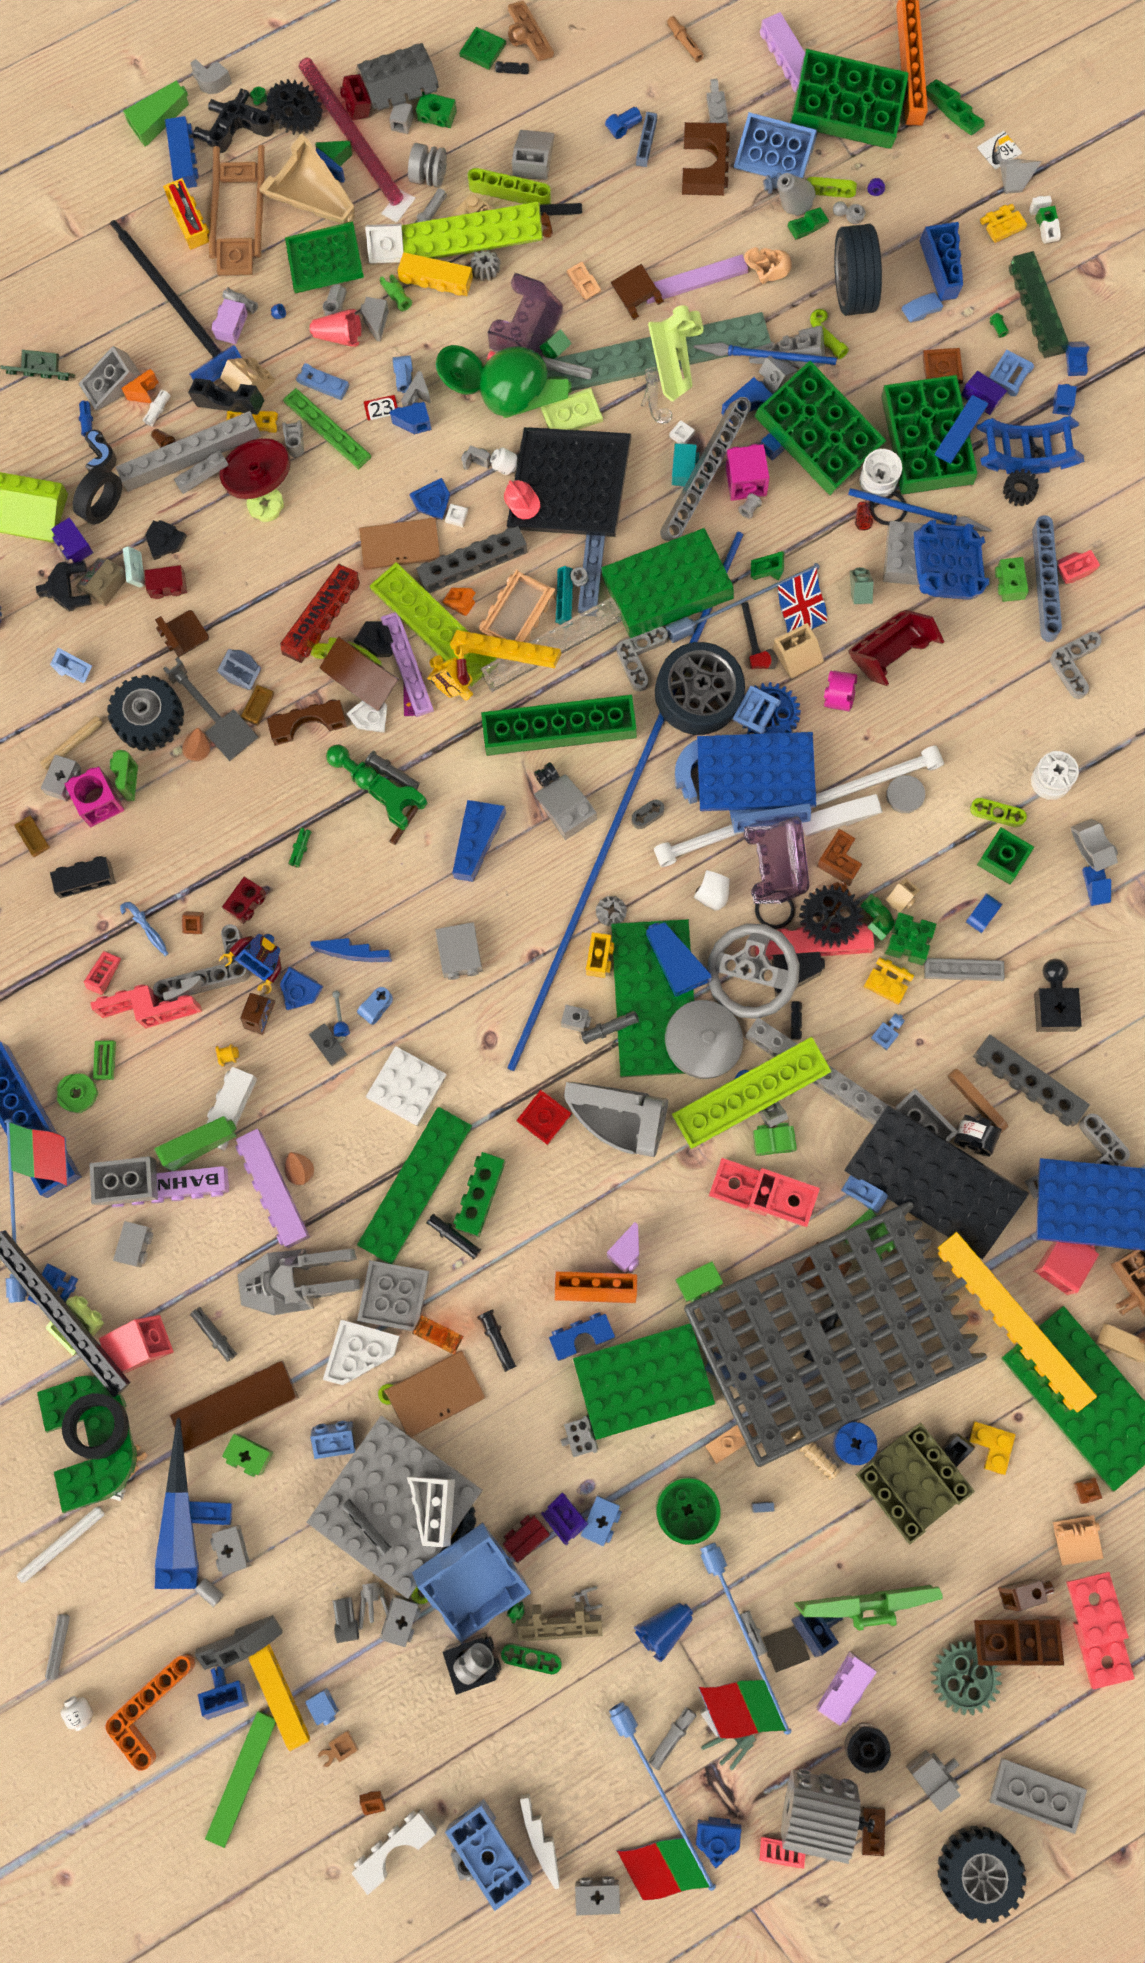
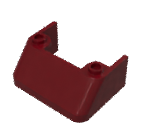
M903 610L852 646L848 653L871 681L887 686L889 684L886 678L888 673L886 667L911 648L921 650L928 647L930 642L943 644L945 641L932 616Z

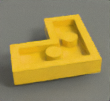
M973 1422L969 1442L989 1448L983 1469L1006 1475L1016 1434Z

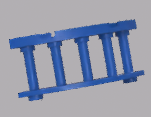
M1071 416L1063 417L1054 422L1032 426L1005 424L994 418L987 419L983 423L976 425L978 430L987 434L989 454L981 458V465L998 472L1001 469L1006 470V473L1010 474L1011 472L1014 473L1015 470H1019L1020 473L1021 469H1025L1024 473H1027L1029 470L1031 471L1030 475H1032L1033 473H1049V469L1061 467L1062 470L1085 462L1084 455L1073 447L1071 429L1078 427L1079 422ZM1064 432L1066 452L1053 455L1050 435ZM1029 436H1033V438L1043 437L1045 457H1031ZM995 437L1002 438L1004 454L996 451ZM1010 439H1022L1024 458L1012 457Z

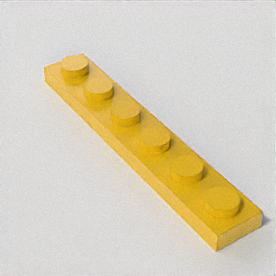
M456 630L450 643L453 650L456 646L467 644L469 653L556 668L562 654L559 648Z

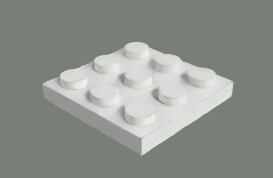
M395 1046L366 1098L418 1126L447 1074Z

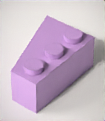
M849 1651L818 1703L817 1710L839 1726L843 1722L846 1723L852 1714V1708L860 1701L864 1690L870 1684L877 1671Z

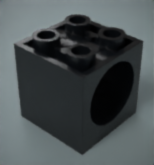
M486 1632L468 1638L462 1643L457 1642L446 1646L442 1651L456 1695L496 1681L500 1675L499 1673L502 1668L498 1657L494 1658L493 1666L473 1684H464L457 1678L454 1672V1663L463 1655V1650L471 1648L476 1643L484 1644L493 1655V1649H495L494 1642L491 1636H487Z

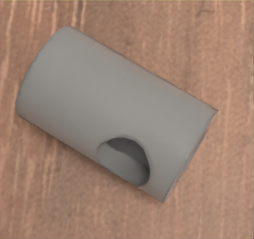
M206 1578L195 1589V1592L212 1607H215L224 1596Z

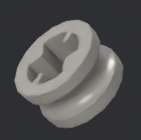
M582 567L574 568L571 572V579L575 586H584L588 582L587 572ZM582 574L583 578L580 577V580H577L576 576Z

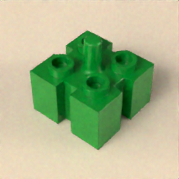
M899 912L891 932L894 934L889 939L885 954L899 959L902 955L908 956L909 962L923 966L930 949V945L927 944L931 942L937 924L921 919L920 923L913 922V916Z

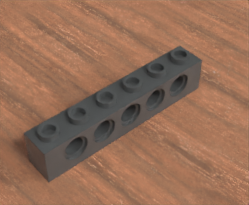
M519 526L510 527L502 533L490 535L485 540L473 542L468 547L456 549L451 554L439 556L432 562L422 563L416 568L423 588L428 593H432L528 553L527 543ZM504 543L509 544L508 546H502ZM487 550L492 551L491 553H485ZM470 557H475L474 560H468ZM453 564H458L457 567H451ZM436 571H441L438 575L434 574Z
M990 1034L973 1055L976 1063L991 1069L994 1076L1008 1081L1009 1086L1014 1090H1021L1026 1094L1025 1097L1034 1103L1038 1102L1043 1106L1042 1109L1045 1112L1055 1114L1059 1117V1121L1066 1126H1075L1090 1106L1089 1103ZM992 1055H998L1001 1058V1063L994 1062ZM1009 1066H1014L1017 1069V1075L1010 1073ZM1026 1078H1031L1034 1081L1033 1087L1026 1084ZM1043 1089H1046L1050 1092V1098H1045L1043 1096ZM1060 1101H1064L1067 1104V1110L1060 1108Z

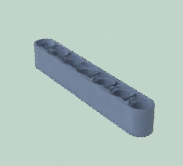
M1042 515L1038 517L1032 530L1040 633L1044 641L1053 642L1062 629L1053 520L1047 515ZM1046 611L1052 612L1053 615H1049ZM1048 628L1053 629L1055 632H1050Z

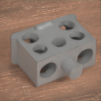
M584 1416L583 1419L564 1424L568 1437L561 1439L562 1446L570 1444L573 1457L589 1452H598L599 1448L589 1416ZM572 1425L577 1427L576 1431L572 1430ZM575 1435L580 1437L578 1442L574 1439ZM578 1445L582 1446V1452L578 1451Z

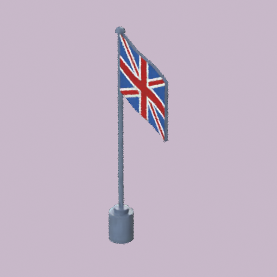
M814 563V566L696 621L684 617L666 626L668 637L672 643L680 641L694 634L696 624L776 587L778 588L779 605L786 624L787 633L808 623L811 630L827 623L826 606L818 582L817 570L820 566L818 563Z

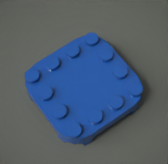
M931 520L914 532L917 578L920 585L919 589L923 594L940 598L971 600L984 592L986 586L989 585V578H985L981 548V545L985 543L984 536L980 537L977 531L973 529L974 525L955 526L937 524L936 520Z

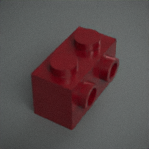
M361 75L344 76L342 87H340V94L346 102L347 112L350 113L352 120L369 118L371 100Z

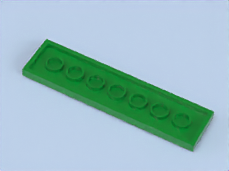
M437 1107L357 1246L388 1264L395 1262L472 1129V1125Z

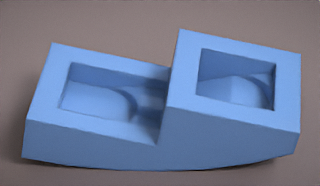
M934 292L907 303L901 309L911 323L923 320L927 314L941 311L944 306Z

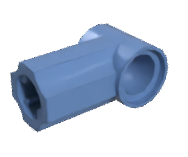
M411 355L393 357L397 391L402 393L407 391L412 382Z

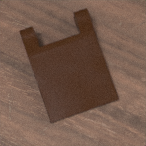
M642 264L611 281V285L623 302L632 320L639 317L635 307L651 297L654 298L657 305L664 302L662 294Z

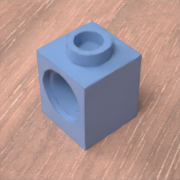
M328 1688L305 1702L316 1725L322 1722L324 1726L336 1719L334 1715L339 1712Z

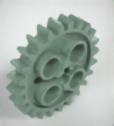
M958 1641L957 1648L954 1644L950 1643V1651L942 1648L944 1656L937 1654L936 1656L940 1662L932 1663L937 1668V1671L930 1672L936 1676V1679L932 1680L931 1683L938 1686L933 1691L941 1693L938 1700L941 1702L946 1700V1708L953 1705L952 1711L955 1713L958 1712L959 1708L962 1715H966L967 1709L971 1715L975 1714V1709L983 1713V1705L990 1708L988 1701L996 1702V1699L992 1696L993 1693L1000 1694V1691L995 1688L996 1685L1002 1684V1682L996 1680V1677L1001 1675L1000 1672L994 1670L998 1666H982L984 1674L977 1678L975 1670L979 1666L976 1643L973 1648L969 1641L966 1642L965 1647L961 1641ZM962 1657L964 1665L962 1668L957 1669L955 1661L957 1658ZM963 1674L970 1677V1680L965 1681L962 1679ZM955 1678L957 1686L950 1690L948 1682L950 1679ZM975 1687L977 1695L970 1699L968 1691L970 1688Z

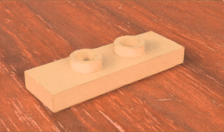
M736 1424L705 1445V1447L717 1464L746 1443ZM753 1424L748 1425L751 1436H757Z

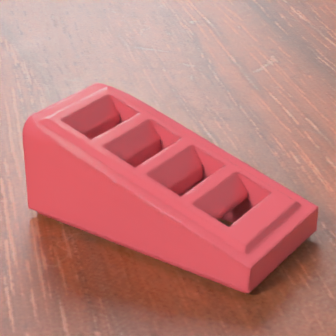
M103 951L84 980L86 988L103 995L121 958ZM107 960V961H109V962H112V964L109 965V964L105 963L104 961ZM101 967L108 969V971L102 970Z
M761 1836L759 1861L804 1869L805 1854L798 1852V1859H794V1851L789 1850V1858H785L782 1839ZM768 1843L772 1844L771 1856H767ZM776 1845L780 1846V1857H776Z

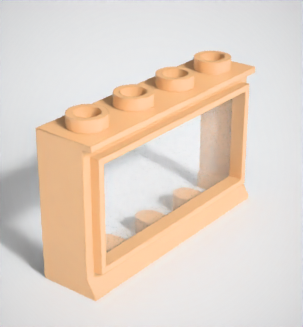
M516 569L515 573L509 576L505 589L499 592L496 604L490 607L486 620H482L479 626L480 634L528 643L533 627H538L540 615L542 612L546 613L549 608L548 602L550 599L555 600L556 598L555 588H550Z

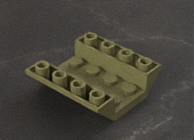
M921 1422L898 1437L873 1457L856 1474L909 1545L926 1532L925 1529L954 1505L961 1504L975 1492Z

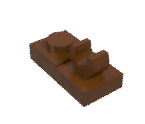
M863 1807L862 1816H864L867 1822L869 1818L874 1819L875 1827L871 1833L867 1832V1827H864L862 1830V1855L884 1856L885 1808Z

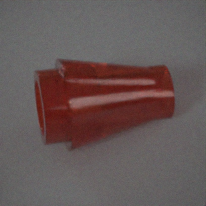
M863 501L857 504L855 525L857 529L865 531L872 527L873 519L868 503Z

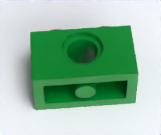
M422 92V97H420L416 107L418 121L451 129L457 112L455 99L435 94L425 95Z

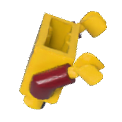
M467 644L456 646L454 649L458 659L454 657L443 662L442 656H434L429 661L430 666L434 669L427 679L449 698L460 695L467 701L473 695V692L468 688L473 680L467 671L466 659H464V655L469 653V647Z

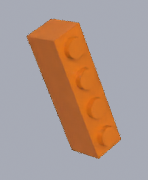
M560 1271L555 1273V1301L636 1303L637 1274Z

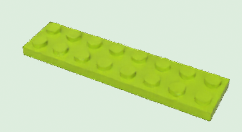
M539 202L402 225L403 252L437 259L543 241Z
M397 562L394 563L369 586L370 590L395 612L437 655L442 656L444 661L454 657L458 659L454 650L451 649L450 643L456 630L469 631ZM475 653L464 655L467 671L473 680L469 686L472 687L498 663V659Z
M810 1037L676 1111L672 1116L688 1145L693 1149L832 1071L813 1037Z

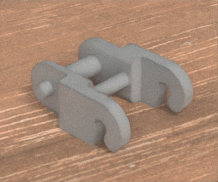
M597 1586L583 1589L580 1594L575 1592V1595L572 1596L576 1602H581L580 1596H584L586 1602L584 1609L587 1612L603 1607L602 1604L597 1606L589 1605L587 1592L598 1589Z

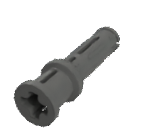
M373 750L366 758L365 765H370L380 775L385 774L404 787L409 786L416 790L418 789L420 782L391 765L390 760H385L378 756L376 751Z

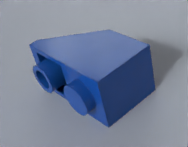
M417 402L410 406L398 407L389 411L392 424L414 435L432 430L425 402Z

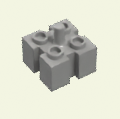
M925 1750L906 1766L940 1813L961 1796L957 1791L960 1786L949 1774L959 1766L955 1758L943 1765L935 1753L930 1755Z

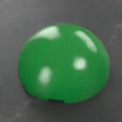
M522 346L507 347L495 353L485 364L480 376V392L485 405L490 411L499 416L513 415L529 406L528 403L535 396L538 397L546 384L548 375L546 363L535 351Z

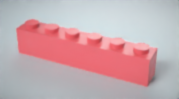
M863 923L862 927L858 928L860 931L858 935L853 934L855 937L853 941L847 938L848 944L845 945L841 941L839 948L835 943H833L832 948H829L828 943L821 947V941L814 944L815 938L808 939L809 932L803 933L805 927L797 928L795 931H789L786 928L778 929L794 946L796 953L820 952L821 956L872 953L874 950L873 932L866 923ZM823 926L822 931H824L827 928V926ZM836 926L835 928H830L833 933L840 932ZM770 941L767 946L766 956L768 960H772L773 955L784 954L773 941ZM754 946L755 957L759 954L757 946Z

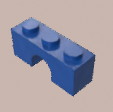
M601 1312L589 1316L590 1320L583 1323L582 1320L570 1324L571 1328L564 1331L563 1328L551 1332L553 1336L549 1337L557 1360L561 1361L577 1354L574 1343L580 1334L586 1333L591 1335L596 1345L615 1338L606 1314L601 1315Z

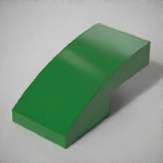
M821 207L807 211L804 217L789 221L787 227L795 240L819 230L828 224L829 220Z

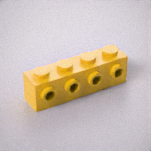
M404 252L397 270L399 281L405 284L419 285L422 288L428 287L459 296H468L473 280L472 267Z

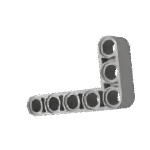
M232 924L224 926L221 931L225 954H228L230 952L229 949L239 939L243 938L239 929ZM230 932H236L234 938H228ZM232 957V962L227 967H224L226 964L159 980L154 984L153 991L155 995L165 1001L163 994H160L161 989L164 987H168V989L179 987L181 984L180 980L186 979L188 975L197 974V976L206 977L205 983L191 994L194 995L244 982L250 977V971L234 960L235 957ZM244 968L241 975H236L237 969ZM224 972V978L217 980L218 974Z
M1089 1114L1082 1118L1079 1124L1081 1131L1102 1154L1094 1164L1123 1165L1130 1156V1152L1123 1142L1097 1114ZM1088 1119L1094 1122V1129L1088 1127ZM1101 1135H1105L1108 1138V1144L1102 1143ZM1115 1150L1122 1154L1121 1160L1115 1158Z

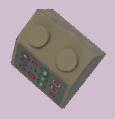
M98 558L76 587L86 594L89 593L92 598L107 606L126 581V574L120 566L109 559Z

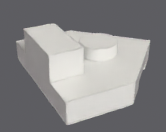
M361 701L346 713L359 730L382 733L385 731L386 703L383 704L380 711H377L364 701Z

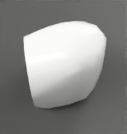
M706 870L702 885L696 889L694 898L713 910H720L728 901L730 879L721 874Z

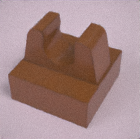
M1096 1477L1074 1483L1081 1504L1102 1499Z

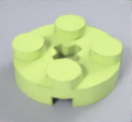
M275 489L262 497L247 499V508L253 518L259 519L262 522H270L279 517V513L284 508V500L281 493ZM263 501H270L269 503H267L268 506L264 507V505H261Z

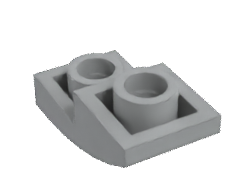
M197 974L186 976V979L180 980L182 988L172 987L168 989V992L163 993L164 1000L172 1002L178 1000L177 998L180 996L191 995L205 983L204 979L200 975L197 976Z

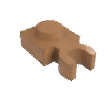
M347 1730L330 1741L331 1749L321 1750L318 1757L324 1754L329 1757V1761L323 1765L326 1768L332 1764L335 1757L340 1763L359 1749Z

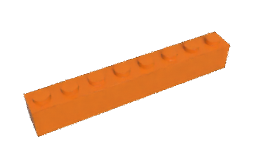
M898 0L896 10L901 71L909 73L904 95L905 125H923L928 108L919 0Z

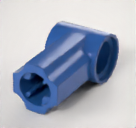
M632 107L620 115L612 114L609 116L605 126L615 139H620L629 128L642 121V116L637 107Z

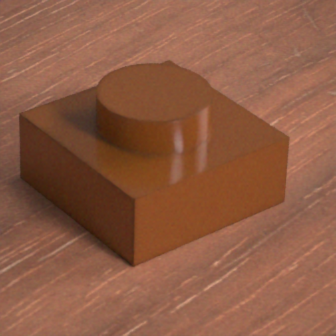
M381 1790L359 1795L364 1816L386 1811Z

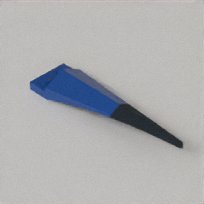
M180 1418L176 1420L155 1560V1589H196L198 1586L199 1564L191 1517Z

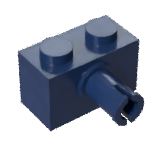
M799 1613L791 1619L814 1657L824 1655L839 1644L830 1628L842 1621L843 1617H804Z

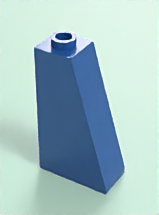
M654 923L648 927L646 936L675 997L711 982V974L665 923Z

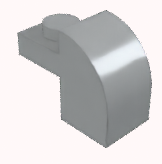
M196 59L191 62L192 74L198 81L201 91L208 94H216L232 84L229 72L218 61L208 69Z

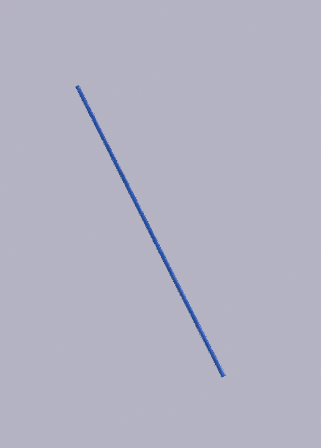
M742 532L736 533L723 563L727 573L744 535ZM713 607L703 610L700 618L709 615ZM707 620L697 624L689 643L698 642ZM677 689L672 690L674 696L677 692ZM660 712L509 1062L508 1070L515 1071L665 719Z

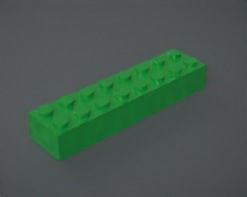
M632 695L481 712L487 756L637 738Z

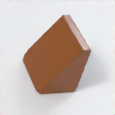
M185 911L182 914V933L202 934L204 912Z

